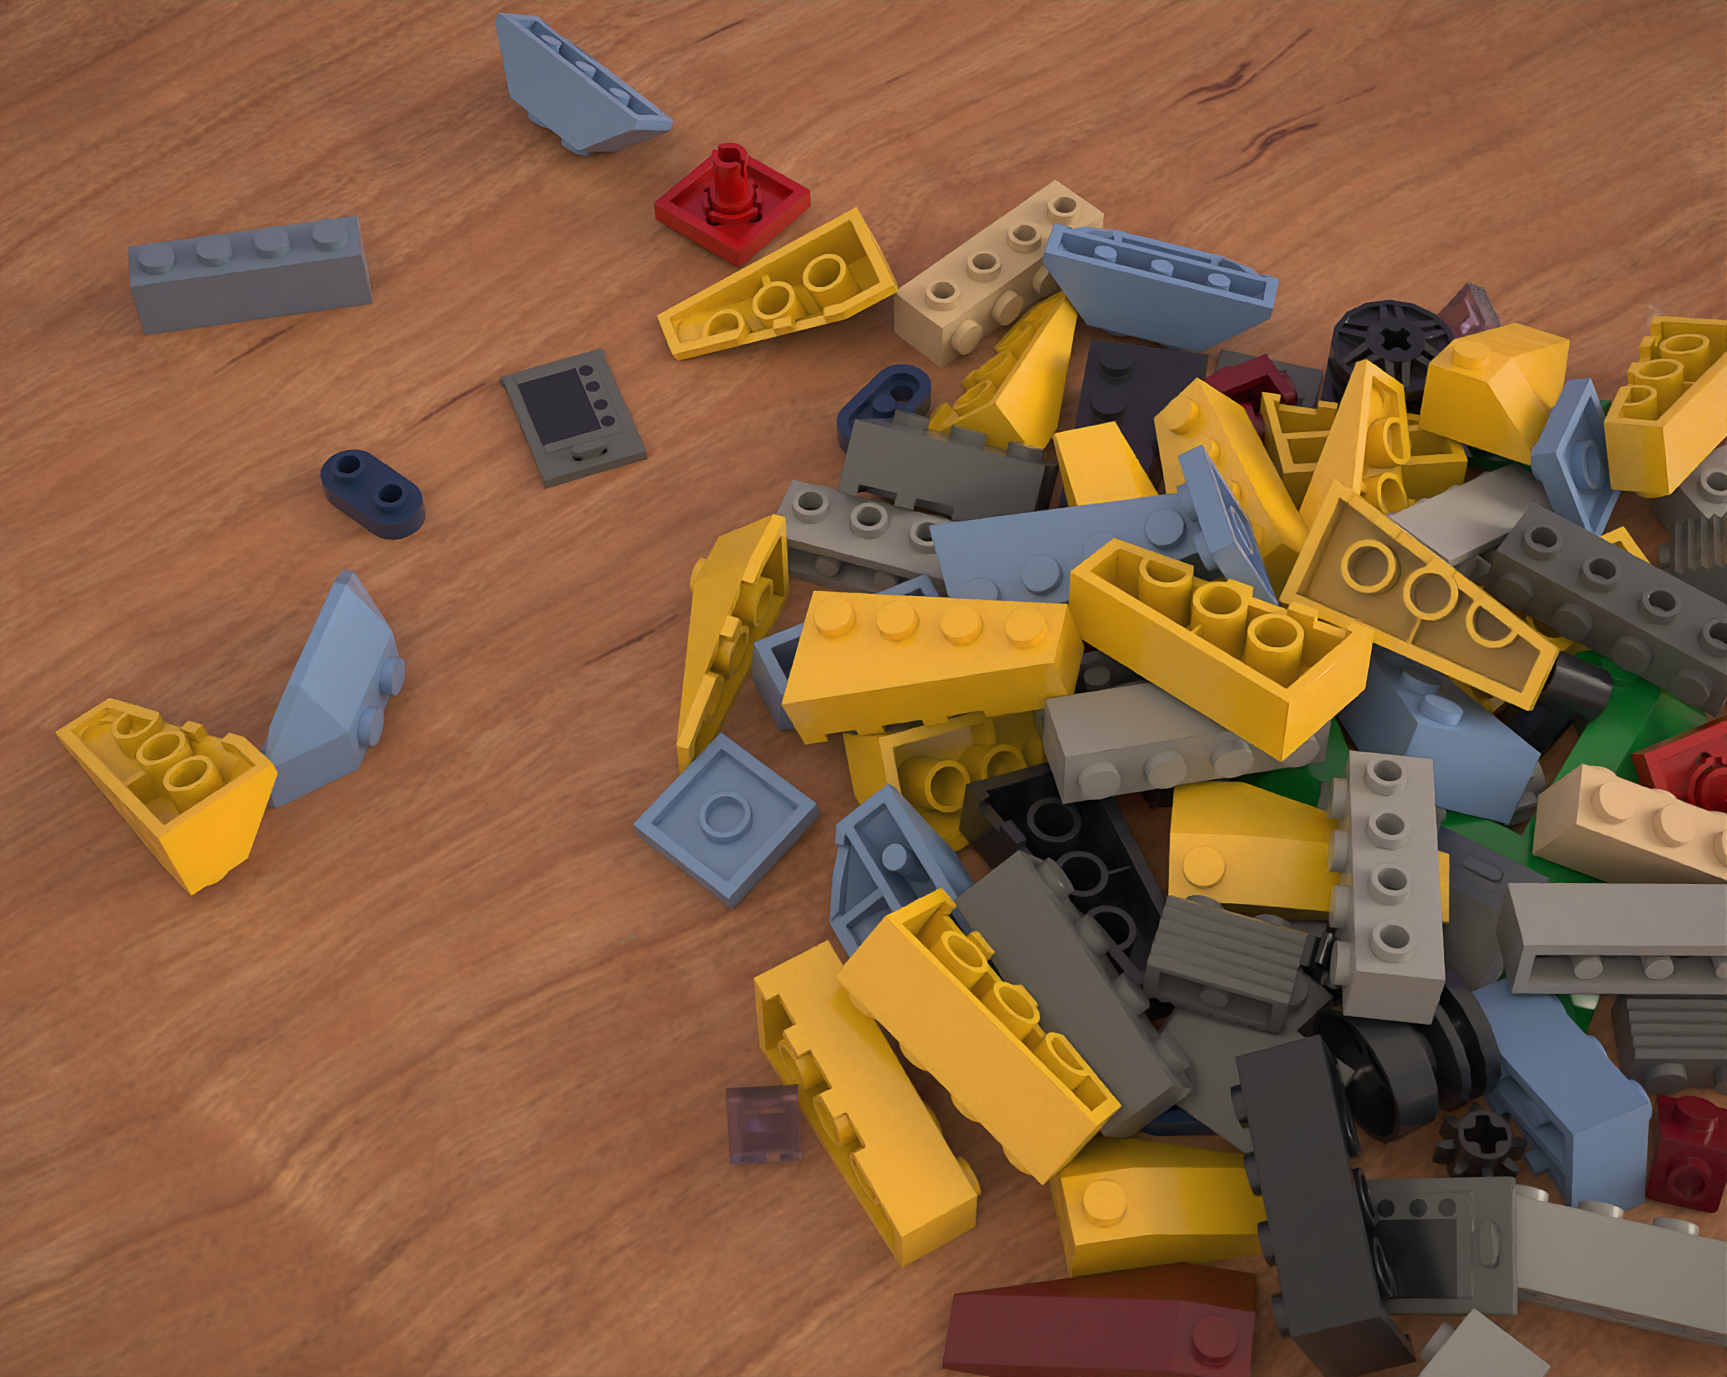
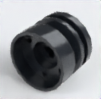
M1395 300L1367 302L1346 312L1334 326L1321 401L1338 403V411L1356 362L1367 359L1404 385L1406 413L1420 415L1429 363L1455 339L1451 328L1435 313L1413 303Z
M1446 964L1445 984L1431 1025L1343 1015V998L1316 1011L1313 1022L1314 1035L1320 1034L1335 1058L1356 1072V1075L1345 1089L1353 1120L1370 1137L1384 1144L1396 1141L1435 1121L1439 1108L1447 1112L1460 1108L1467 1104L1469 1099L1483 1096L1498 1086L1502 1075L1501 1059L1492 1027L1476 997L1460 976Z

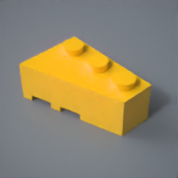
M1262 392L1259 414H1262L1265 426L1264 447L1299 512L1337 414L1338 403L1319 400L1317 409L1280 404V394ZM1407 413L1411 459L1407 464L1401 465L1403 486L1407 499H1415L1417 503L1422 498L1430 499L1446 492L1454 484L1462 485L1468 462L1462 443L1419 429L1420 415Z

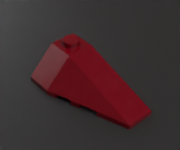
M1178 1262L954 1294L942 1369L989 1377H1250L1256 1320V1274Z

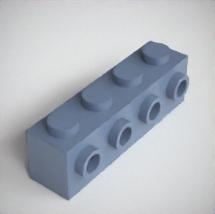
M357 215L128 247L130 289L145 335L372 304L368 261Z

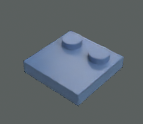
M1591 378L1567 380L1555 407H1552L1550 410L1549 419L1537 444L1532 448L1531 468L1534 477L1538 481H1542L1554 513L1597 536H1602L1621 490H1614L1610 487L1604 420L1606 417Z
M1200 445L1179 455L1178 459L1186 482L1177 486V491L1193 523L1199 521L1202 531L1193 535V541L1206 569L1211 572L1219 568L1227 580L1230 578L1252 586V597L1279 606L1250 520L1208 453Z
M720 733L638 818L633 826L641 839L733 910L817 820L820 812L817 803L723 733Z

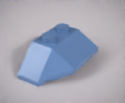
M498 13L495 25L510 97L528 111L527 117L532 122L542 127L550 128L562 138L561 144L566 149L584 156L591 155L592 151L617 152L671 130L674 121L667 114L570 40L563 38L538 16Z
M1061 224L1053 225L1042 261L1087 325L1101 328L1114 336H1133L1157 342L1170 350L1179 351L1185 349L1201 353L1269 320L1272 315L1279 279L1266 274L1259 275L1252 268L1224 256L1114 229L1094 227L1072 229L1070 226Z
M342 569L340 575L334 581L269 726L268 737L260 752L274 764L278 775L266 807L276 809L358 770L368 747L375 746L380 740L384 726V709L390 695H398L405 678V661L403 658H399L393 631L355 571Z
M890 784L885 785L836 824L835 844L838 845V851L832 877L829 923L849 957L854 954L886 915L940 888H943L949 897L954 900L975 884L953 849L899 791ZM956 906L949 916L967 937L972 932V929ZM989 959L987 961L1000 979L1004 981L992 960Z

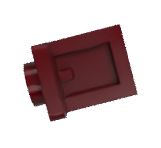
M1267 354L1236 366L1220 368L1212 375L1203 378L1205 383L1236 403L1250 402L1254 414L1260 412L1262 392L1280 394V404L1295 406L1298 401L1293 381L1286 373L1278 371Z
M1657 1094L1651 1117L1653 1158L1646 1179L1645 1195L1650 1200L1707 1213H1715L1719 1209L1727 1182V1109L1717 1107L1712 1102L1696 1096L1674 1098Z

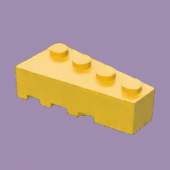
M1335 478L1329 487L1279 598V601L1288 605L1295 601L1319 610V619L1344 630L1347 629L1350 622L1374 629V643L1527 711L1533 710L1561 650L1348 486Z
M813 591L781 705L805 745L828 741V734L851 730H856L859 736L886 733L885 725L922 720L924 726L950 723V717L970 712L983 711L986 717L1045 709V699L1074 695L1084 652V644L1068 604Z
M940 888L886 915L834 977L849 991V998L853 1005L867 1017L878 1020L899 1041V1046L904 1056L916 1067L929 1071L951 1093V1100L955 1107L968 1119L980 1123L1003 1146L1005 1156L1014 1167L1025 1174L1032 1175L1041 1185H1044L1070 1163L1122 1105L1063 1034L1055 1032L1045 1034L1037 1024L1040 1020V1014L1037 1009L1039 1004L1022 984L1012 985L1000 979L987 962L995 951L978 931L970 932L967 937L963 934L949 916L957 905L945 890Z
M829 940L754 977L759 1045L898 1264L903 1268L976 1227L977 1197L981 1195V1189L973 1170L966 1160L962 1157H954L943 1138V1132L937 1117L929 1105L921 1100L875 1019L867 1017L853 1005L849 998V991L834 977L843 967V964Z

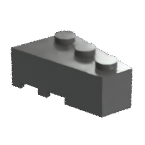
M895 410L893 419L854 420L837 492L853 496L860 492H867L895 500L894 506L910 510L917 506L951 516V520L959 522L1043 511L1049 508L1059 464L1042 460L1045 451L1042 448L1009 441L1007 450L985 444L987 434L984 432L952 425L950 434L928 429L931 418L902 410Z

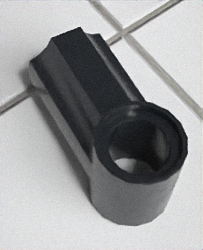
M1560 650L1533 710L1527 711L1510 703L1497 719L1541 754L1538 759L1539 761L1575 720L1588 724L1600 716L1611 695L1612 676L1608 670Z

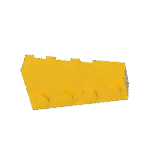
M1653 316L1650 322L1651 336L1643 337L1639 346L1640 359L1638 362L1631 363L1627 371L1628 384L1619 388L1604 420L1611 489L1636 492L1638 496L1644 498L1670 495L1727 436V320Z
M1196 378L1154 417L1166 494L1178 493L1177 486L1186 482L1178 456L1202 445L1249 518L1277 601L1281 602L1279 598L1309 531L1245 409L1204 381ZM1223 576L1210 582H1227V579ZM1281 602L1283 608L1287 609L1289 607L1288 604Z
M1117 538L1110 540L1070 571L1068 607L1082 640L1280 762L1285 760L1365 690L1374 629L1354 622H1350L1346 630L1319 621V610L1295 601H1292L1289 607L1285 609L1252 597V586L1230 578L1227 582H1209L1193 576V565Z

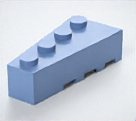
M1178 493L929 525L949 598L1069 605L1070 571L1113 538L1193 565V576L1210 582L1224 576L1219 568L1209 572L1203 564L1193 541V535L1202 531L1199 521L1195 523L1191 521Z

